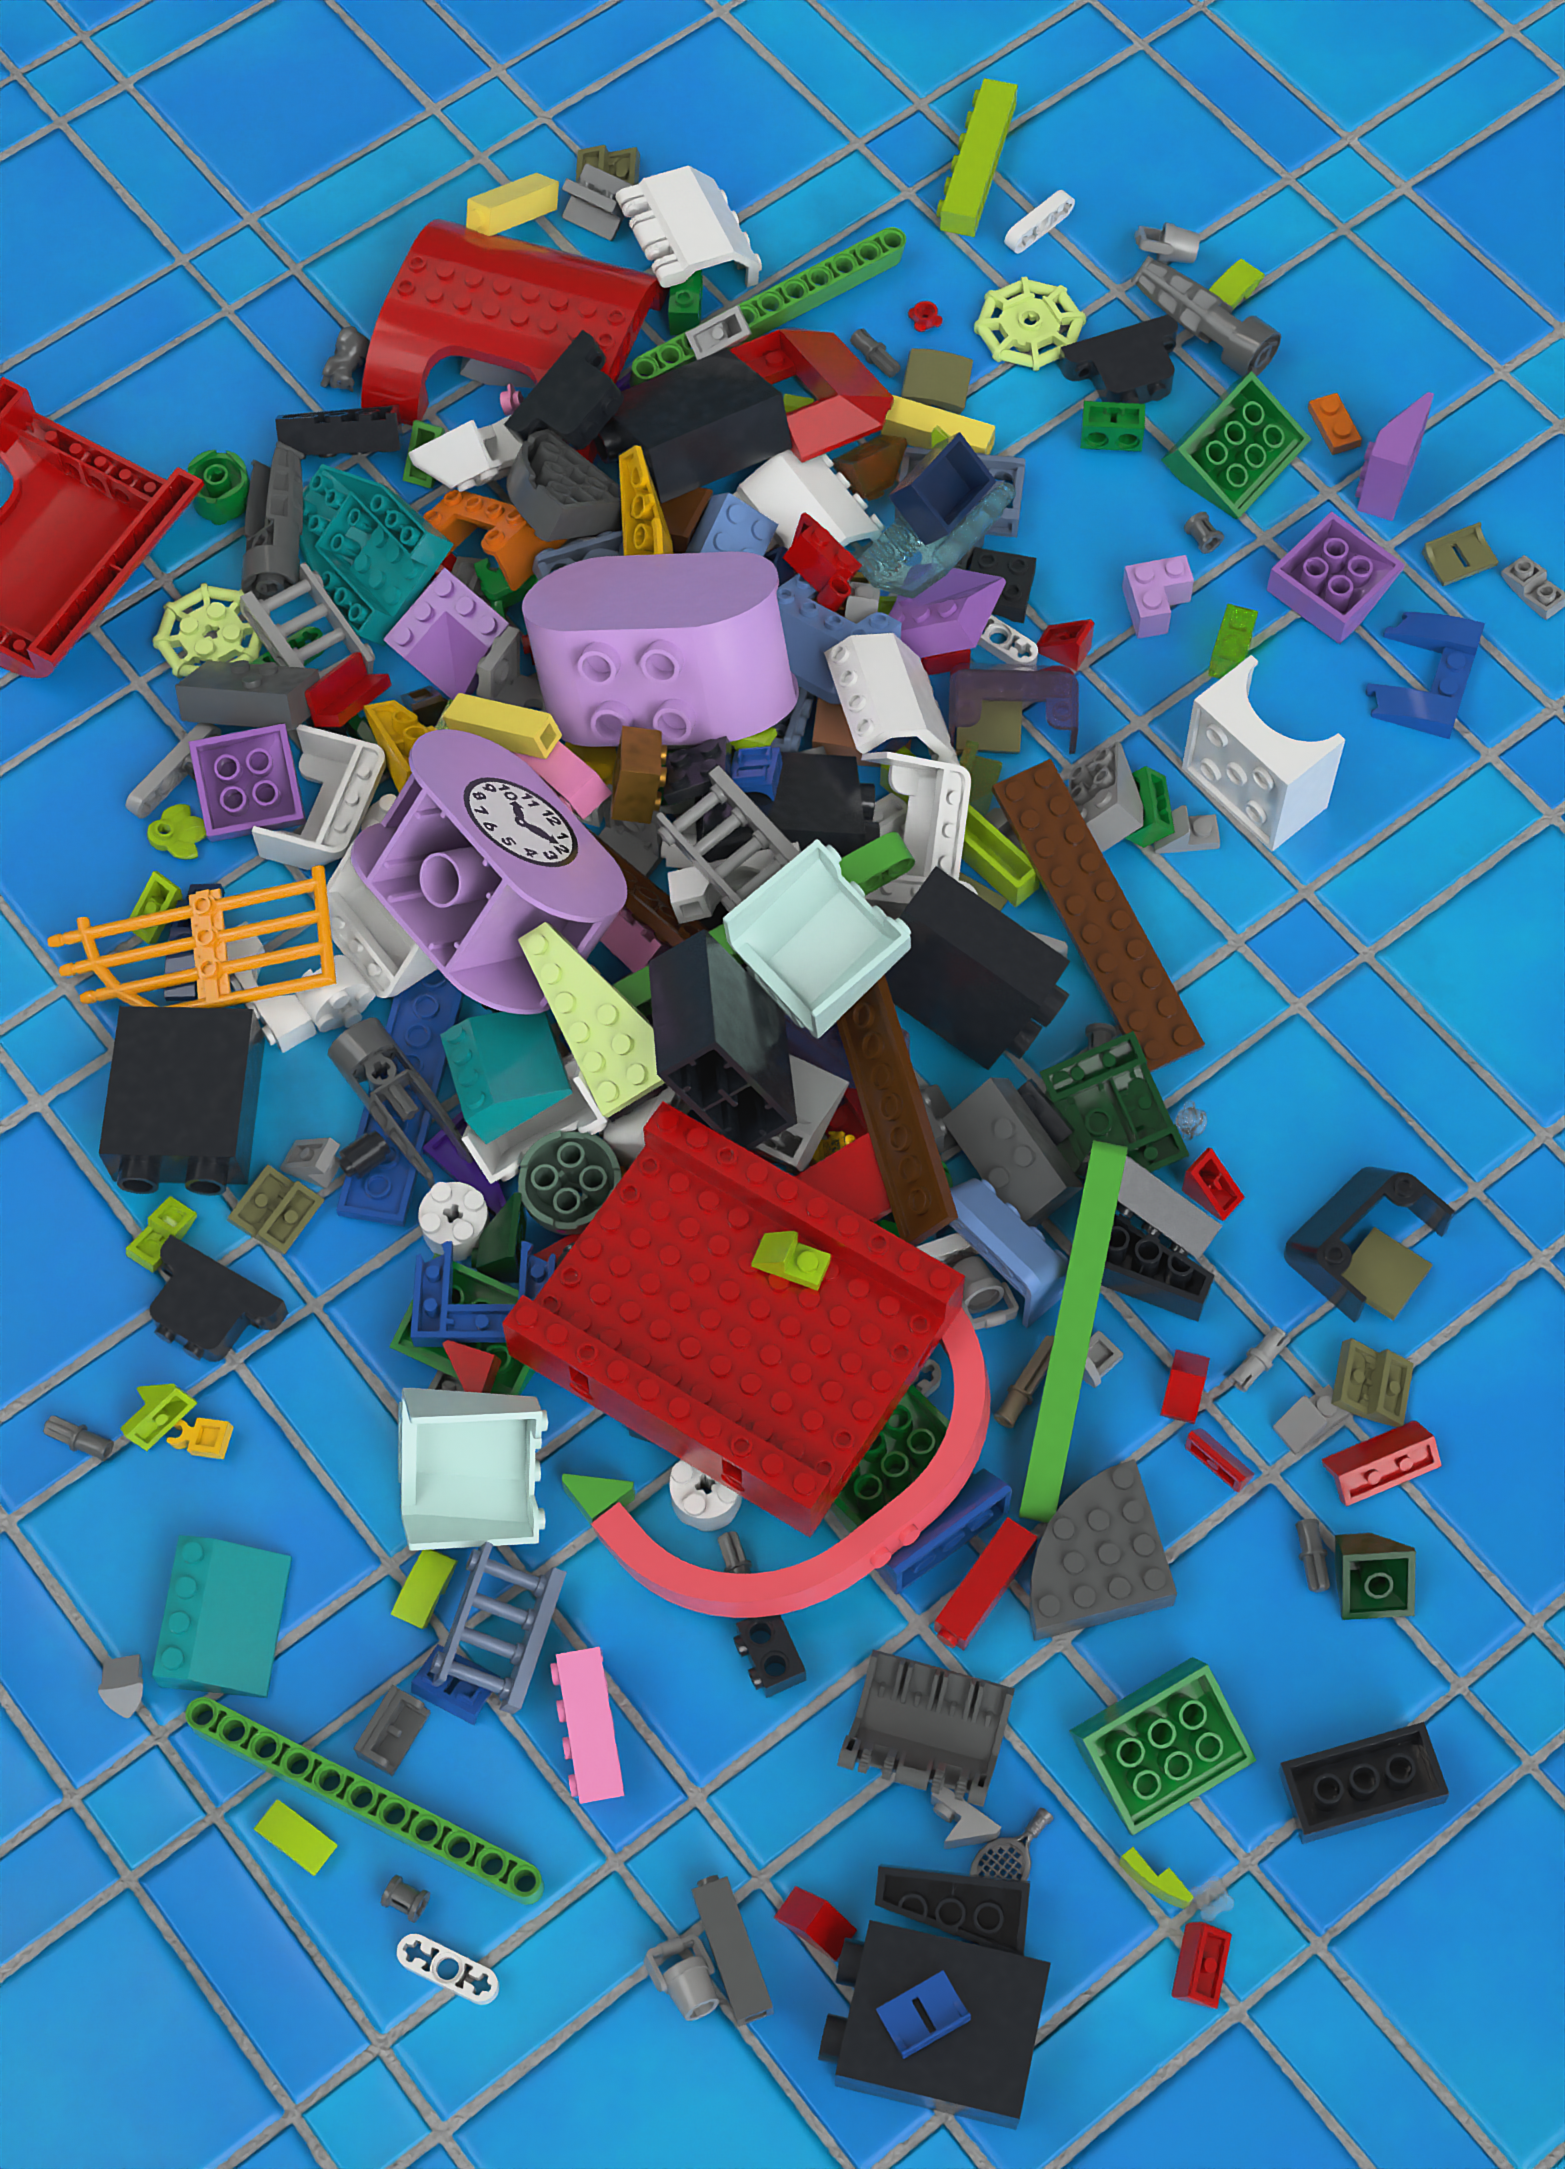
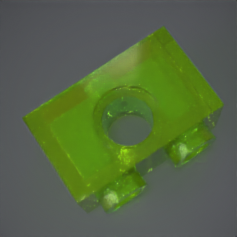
M1227 604L1212 652L1208 676L1221 679L1246 659L1254 635L1258 611Z

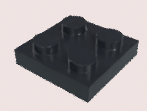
M727 736L709 739L701 745L686 750L680 749L666 756L665 767H667L663 796L669 806L711 792L710 788L713 785L708 773L718 765L730 777L732 745Z

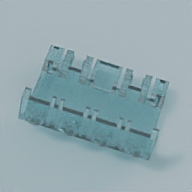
M1006 482L1000 484L966 517L964 523L957 525L950 534L926 546L901 514L857 559L862 564L859 570L874 588L912 599L946 576L1003 515V509L1016 496L1014 486Z

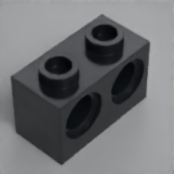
M781 1615L747 1618L736 1623L738 1635L733 1637V1640L741 1658L746 1655L748 1656L753 1667L748 1669V1674L756 1690L762 1688L766 1698L806 1681L805 1667ZM757 1631H765L771 1637L767 1642L757 1644L751 1640V1636ZM772 1663H779L785 1667L784 1673L776 1677L770 1676L765 1670Z

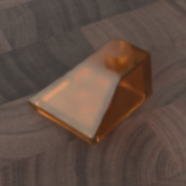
M881 434L831 461L834 463L833 468L836 472L840 471L851 484L849 487L853 494L857 492L861 498L871 501L885 494L884 490L893 486L908 443L906 438Z

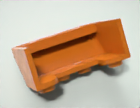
M451 490L447 492L443 499L423 516L426 521L454 544L446 557L477 527L488 530L481 541V546L486 554L495 557L510 589L516 591L533 574L532 567L535 556L548 548L559 549L568 540L561 539L551 542L541 540L535 535V530L521 516L514 504L467 491Z

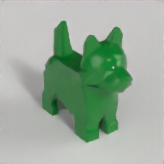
M488 558L473 564L476 575L481 581V591L491 604V608L506 621V608L522 601L528 591L538 582L536 575L533 573L516 591L510 589L500 567L497 568V571L489 569L491 564Z

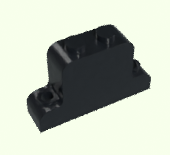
M1167 314L1060 347L1059 368L1063 376L1070 381L1090 379L1102 402L1143 404L1150 401H1159L1168 396L1172 391L1175 368L1168 353L1172 352L1176 347L1178 322Z
M582 330L503 424L518 442L523 444L524 441L528 440L529 435L534 432L549 429L573 449L581 450L597 437L600 430L617 413L623 403L624 396L612 379L601 371L606 362V354L594 338Z
M170 1235L162 1245L160 1256L164 1264L161 1270L171 1278L150 1306V1315L157 1327L154 1333L169 1344H172L173 1341L184 1346L182 1348L183 1351L190 1357L198 1361L202 1357L211 1362L220 1361L228 1354L247 1326L252 1325L260 1330H273L279 1327L289 1314L282 1299L176 1237Z

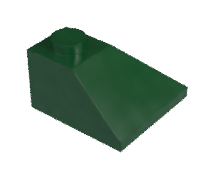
M514 1192L480 1235L479 1247L472 1249L471 1267L476 1268L477 1272L499 1282L519 1283L521 1242L525 1241L527 1229V1215L522 1202V1193Z
M1373 1533L1335 1535V1574L1342 1620L1415 1616V1548Z

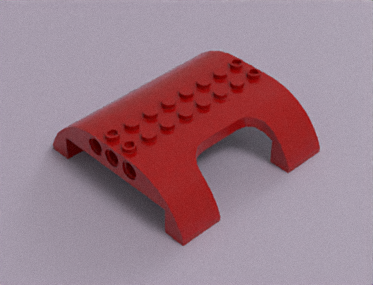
M434 219L421 230L413 242L380 310L365 363L361 408L400 405L401 422L413 426L414 420H422L429 405L425 382L430 370L440 359L451 355L464 356L519 371L529 376L537 385L582 330L590 334L606 354V362L601 371L607 374L616 384L649 309L661 311L670 287H662L655 275L500 234L487 236L466 228V225L443 219ZM593 440L584 449L575 450L593 464L597 455Z
M2 377L0 379V463L13 477V491L5 504L0 508V667L18 675L30 678L48 677L197 497L203 489L204 482L202 479L179 467L166 480L35 412L26 388Z

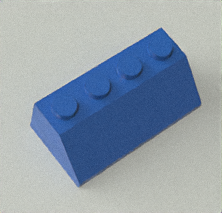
M984 1468L976 1474L972 1472L957 1497L944 1512L920 1532L919 1537L912 1544L901 1547L891 1556L887 1564L881 1568H875V1570L894 1594H899L1009 1512L1012 1489L1007 1483Z

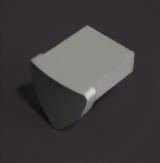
M1099 1330L1090 1338L1083 1380L1094 1388L1101 1383V1378L1123 1359L1124 1355Z
M140 1654L103 1660L102 1684L98 1686V1693L110 1709L124 1718L132 1716L142 1698L143 1665Z

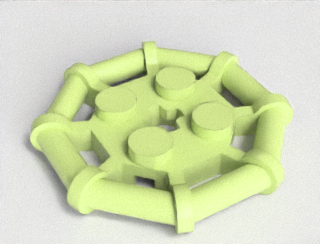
M1025 276L1021 277V280L996 291L989 290L984 295L985 302L973 326L974 332L981 336L993 354L992 358L995 361H1006L1030 367L1033 371H1039L1040 367L1059 359L1060 347L1077 342L1082 326L1086 324V316L1083 312L1079 311L1068 295L1067 288L1063 285L1057 287L1029 280ZM1021 293L1020 295H1018V296H1016V297H1013V298L1007 300V298H1010V297H1012V296H1015V295ZM1035 294L1043 295L1042 299L1035 298ZM1060 303L1066 313H1061L1055 304ZM998 307L1002 310L999 318H991L995 308ZM1029 318L1030 321L1036 320L1037 322L1033 325L1025 324V319ZM1061 325H1070L1066 337L1059 334ZM999 330L1005 340L1000 344L992 331ZM1053 343L1058 346L1044 353H1038V349ZM1012 346H1014V347L1016 348V350H1018V351H1020V352H1029V351H1031V355L1024 354V353H1020V352H1016V351H1012V350H1009V349H1010Z
M203 583L200 588L174 602L168 601L163 606L165 611L157 635L153 637V646L159 649L172 668L174 676L177 678L187 677L200 667L194 665L195 663L201 664L200 661L226 662L238 656L230 662L246 660L250 664L259 657L263 644L250 624L242 623L237 616L240 613V596L244 595L242 589L238 591L208 586L207 583ZM211 599L228 601L233 603L229 607H225L222 603L219 602L211 603ZM204 601V606L191 613L186 614L183 612L198 602ZM176 619L180 622L179 634L170 636ZM209 631H217L216 638L212 639L210 636L204 638ZM252 634L248 648L242 647V639L245 640L246 635ZM182 647L187 655L184 659H180L173 648Z

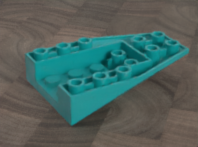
M321 464L303 492L302 536L300 535L299 545L306 564L311 571L315 570L318 572L324 584L323 588L356 634L385 647L387 643L383 639L415 603L454 544L383 484Z

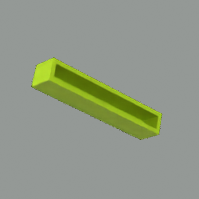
M984 78L981 89L975 90L972 101L974 110L968 111L965 122L967 132L961 133L958 144L960 153L959 155H954L952 160L951 173L953 175L952 178L947 177L945 181L944 195L946 197L945 200H939L936 217L941 218V231L975 237L1016 108L1018 85Z
M903 746L897 752H895L898 754L916 757L905 746ZM881 764L880 785L889 793H893L908 804L909 796L896 793L889 784L890 765ZM968 804L961 858L1014 907H1017L1039 889L1040 880L1027 856Z

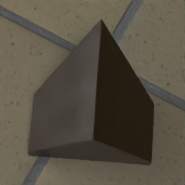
M429 685L400 695L405 708L417 715L418 722L425 727L432 725L434 728L439 729L447 726L442 716L452 702L442 697L432 686Z

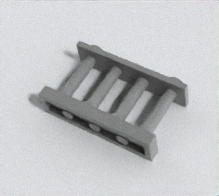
M306 562L300 564V582L264 601L262 599L257 600L252 591L240 596L241 613L278 666L305 668L304 661L343 641L351 654L361 652L367 674H373L375 655L371 647L367 643L363 644L323 588L324 584L318 572L315 570L311 571ZM307 592L317 604L316 607L282 625L279 623L274 624L269 617L271 611ZM324 616L334 628L333 631L300 649H292L286 641L287 636ZM346 658L320 671V679Z
M718 765L708 773L713 785L710 788L711 792L673 823L662 812L657 814L656 818L661 827L657 831L669 846L675 844L723 896L721 902L727 911L730 912L799 855L800 852ZM719 802L721 804L727 802L733 808L731 810L732 815L692 846L681 833ZM748 824L754 831L752 833L753 838L713 869L702 856L740 825L744 827ZM769 847L775 854L773 857L774 861L738 891L734 892L723 879L761 848L765 850Z

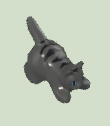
M349 326L341 329L335 345V355L327 360L322 375L324 376L321 387L325 388L330 384L332 388L348 389L353 392L352 386H354L355 382L352 379V373L366 363L370 340L360 334L355 327Z

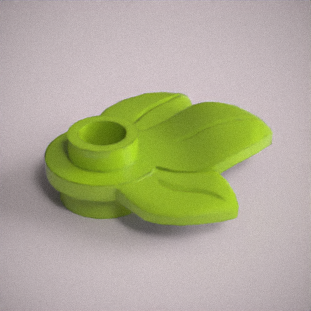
M177 804L163 811L161 819L152 822L147 829V839L155 849L161 851L168 850L173 857L178 859L197 858L198 851L194 843L207 837L204 819L191 816V808L186 804Z

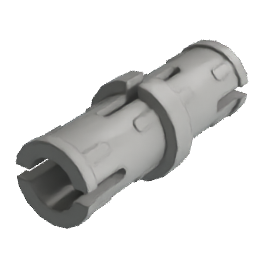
M1273 1326L1256 1348L1251 1347L1247 1351V1358L1228 1377L1229 1381L1232 1383L1236 1381L1233 1385L1238 1390L1246 1392L1263 1371H1268L1272 1367V1361L1290 1343V1338L1285 1336L1286 1333L1283 1330Z

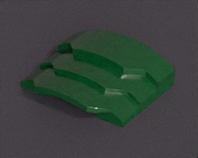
M1134 1031L1040 1071L1046 1087L1045 1095L1075 1129L1071 1135L1056 1146L1074 1173L1092 1149L1093 1140L1128 1147L1127 1156L1150 1173L1189 1157L1177 1126L1173 1124L1148 1069L1146 1057Z

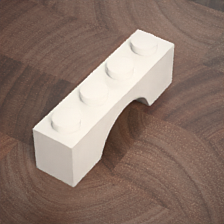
M798 842L791 843L801 853ZM771 849L757 851L723 880L733 891L739 890L774 861L773 857L775 854ZM726 859L717 860L708 864L713 869H715ZM695 866L668 872L670 902L679 924L711 917L723 896Z
M245 921L238 926L247 925L248 922ZM257 936L226 943L228 961L265 953L264 947ZM262 967L230 974V985L234 992L259 987L257 979ZM295 994L277 996L244 1004L246 1009H254L257 1019H260L264 1027L261 1029L268 1043L271 1046L276 1043L282 1053L317 1034L314 1022Z

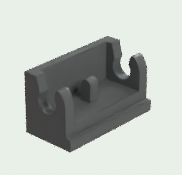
M392 1685L353 1749L360 1759L393 1777L430 1716V1710L423 1707L425 1704Z

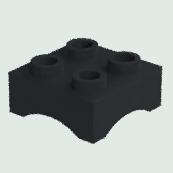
M975 547L970 571L1003 577L1006 581L991 614L1005 617L1013 622L1024 623L1035 575L1036 558Z

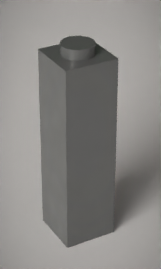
M713 1875L698 1881V1887L691 1889L693 1899L738 2027L774 2014L770 1996L728 1877L719 1879L718 1875Z

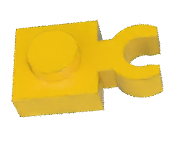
M198 1417L194 1427H191L187 1422L180 1419L174 1427L177 1430H183L182 1434L177 1438L167 1437L166 1441L175 1449L187 1447V1451L193 1456L224 1460L234 1427L228 1421Z

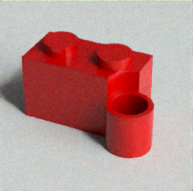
M817 521L798 536L782 557L819 593L817 595L818 603L833 612L837 611L851 594L849 582L862 567V564Z

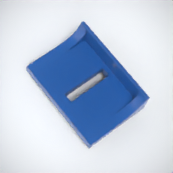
M764 746L743 748L735 751L730 778L743 792H760L766 794L774 801L783 765L780 747Z
M437 1644L412 1680L411 1693L475 1725L482 1707L493 1691L460 1679L449 1695L446 1693V1690L455 1678L450 1675L447 1676L446 1681L439 1687L432 1685L435 1674L430 1672V1668L437 1651L443 1652L444 1649L443 1646ZM455 1653L453 1661L498 1678L501 1677Z
M944 1970L876 2009L902 2059L971 2020V2014L964 2007ZM918 1998L936 2029L935 2031L929 2033L912 2002L914 1999Z

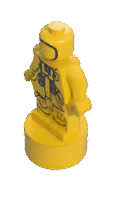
M830 1131L828 1134L831 1137L828 1140L821 1139L809 1165L813 1166L853 1142L856 1138L850 1134L845 1136L843 1131Z

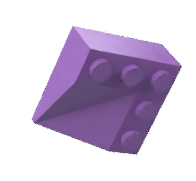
M1427 392L1392 418L1378 432L1375 443L1369 442L1364 456L1365 462L1359 477L1360 481L1355 493V497L1360 498L1357 511L1393 521L1420 450L1434 393Z
M1331 511L1271 569L1267 591L1337 643L1341 644L1362 623L1402 572L1405 564Z
M941 565L917 567L908 574L888 616L902 622L901 641L920 658L975 648L1006 581L1003 577Z
M444 567L383 640L448 697L454 700L458 693L472 695L478 688L479 675L476 674L479 660L483 656L486 657L491 651L494 639L497 636H501L508 625L513 626Z
M285 723L188 742L206 835L211 842L252 835L254 826L272 831L306 824L300 787Z

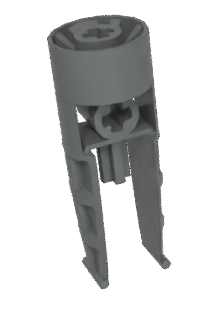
M1149 255L1131 279V282L1136 284L1151 301L1193 335L1207 344L1214 340L1224 348L1221 356L1222 363L1241 377L1251 371L1257 377L1276 354L1281 342L1280 332L1257 316H1250L1241 322L1231 315L1233 308L1217 295L1177 270L1154 260Z
M280 441L276 443L271 468L254 459L252 460L251 465L254 467L246 508L244 535L247 539L246 553L243 555L241 589L244 594L252 591L257 600L262 599L263 601L298 583L300 576V559L298 557L300 535L302 536L303 480L300 459L304 458V453Z
M377 1018L362 1020L338 1036L328 1049L329 1058L392 1142L428 1181L430 1189L435 1185L433 1173L382 1104V1102L388 1100L403 1122L415 1117L414 1114L419 1112L420 1109L404 1088L410 1085L412 1091L468 1163L473 1162V1156L462 1141V1136L428 1084ZM395 1056L405 1068L400 1074H397L396 1066L393 1062ZM383 1073L384 1076L388 1074V1077L382 1080L380 1076L377 1078V1075ZM368 1081L372 1091L370 1093L371 1097H368L359 1083Z

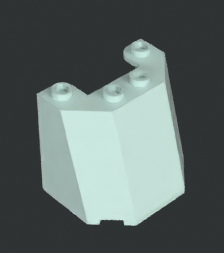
M818 839L723 918L727 942L748 965L746 969L752 978L800 1028L805 1026L817 1039L911 949V931L904 921L900 918L894 920L891 917H887L877 905L871 907L864 899L866 896L860 886L854 881L849 883L842 876L839 865L842 859L838 852L829 844L825 847Z
M421 1388L402 1389V1402H399L398 1480L401 1483V1519L409 1550L481 1547L486 1541L492 1543L493 1546L539 1543V1530L545 1529L544 1508H538L534 1496L535 1482L541 1479L540 1461L535 1460V1449H541V1432L548 1429L547 1411L541 1410L537 1397Z

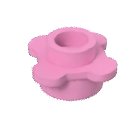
M512 383L507 385L508 391L500 393L501 407L506 416L513 414L524 400L521 391L516 392Z

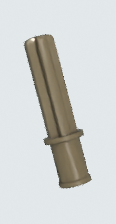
M1053 1335L1046 1336L1016 1383L1008 1387L1007 1391L1009 1394L994 1414V1419L1004 1427L1013 1428L1014 1423L1025 1406L1032 1404V1395L1048 1371L1054 1340Z

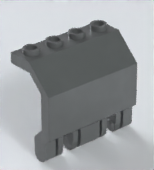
M873 1649L857 1713L849 1735H846L837 1766L854 1770L856 1762H858V1772L866 1774L867 1770L872 1766L881 1769L882 1779L890 1781L892 1773H896L894 1782L925 1791L928 1784L932 1783L931 1792L939 1794L943 1787L954 1789V1799L963 1801L965 1793H968L967 1803L983 1807L995 1770L1015 1688Z

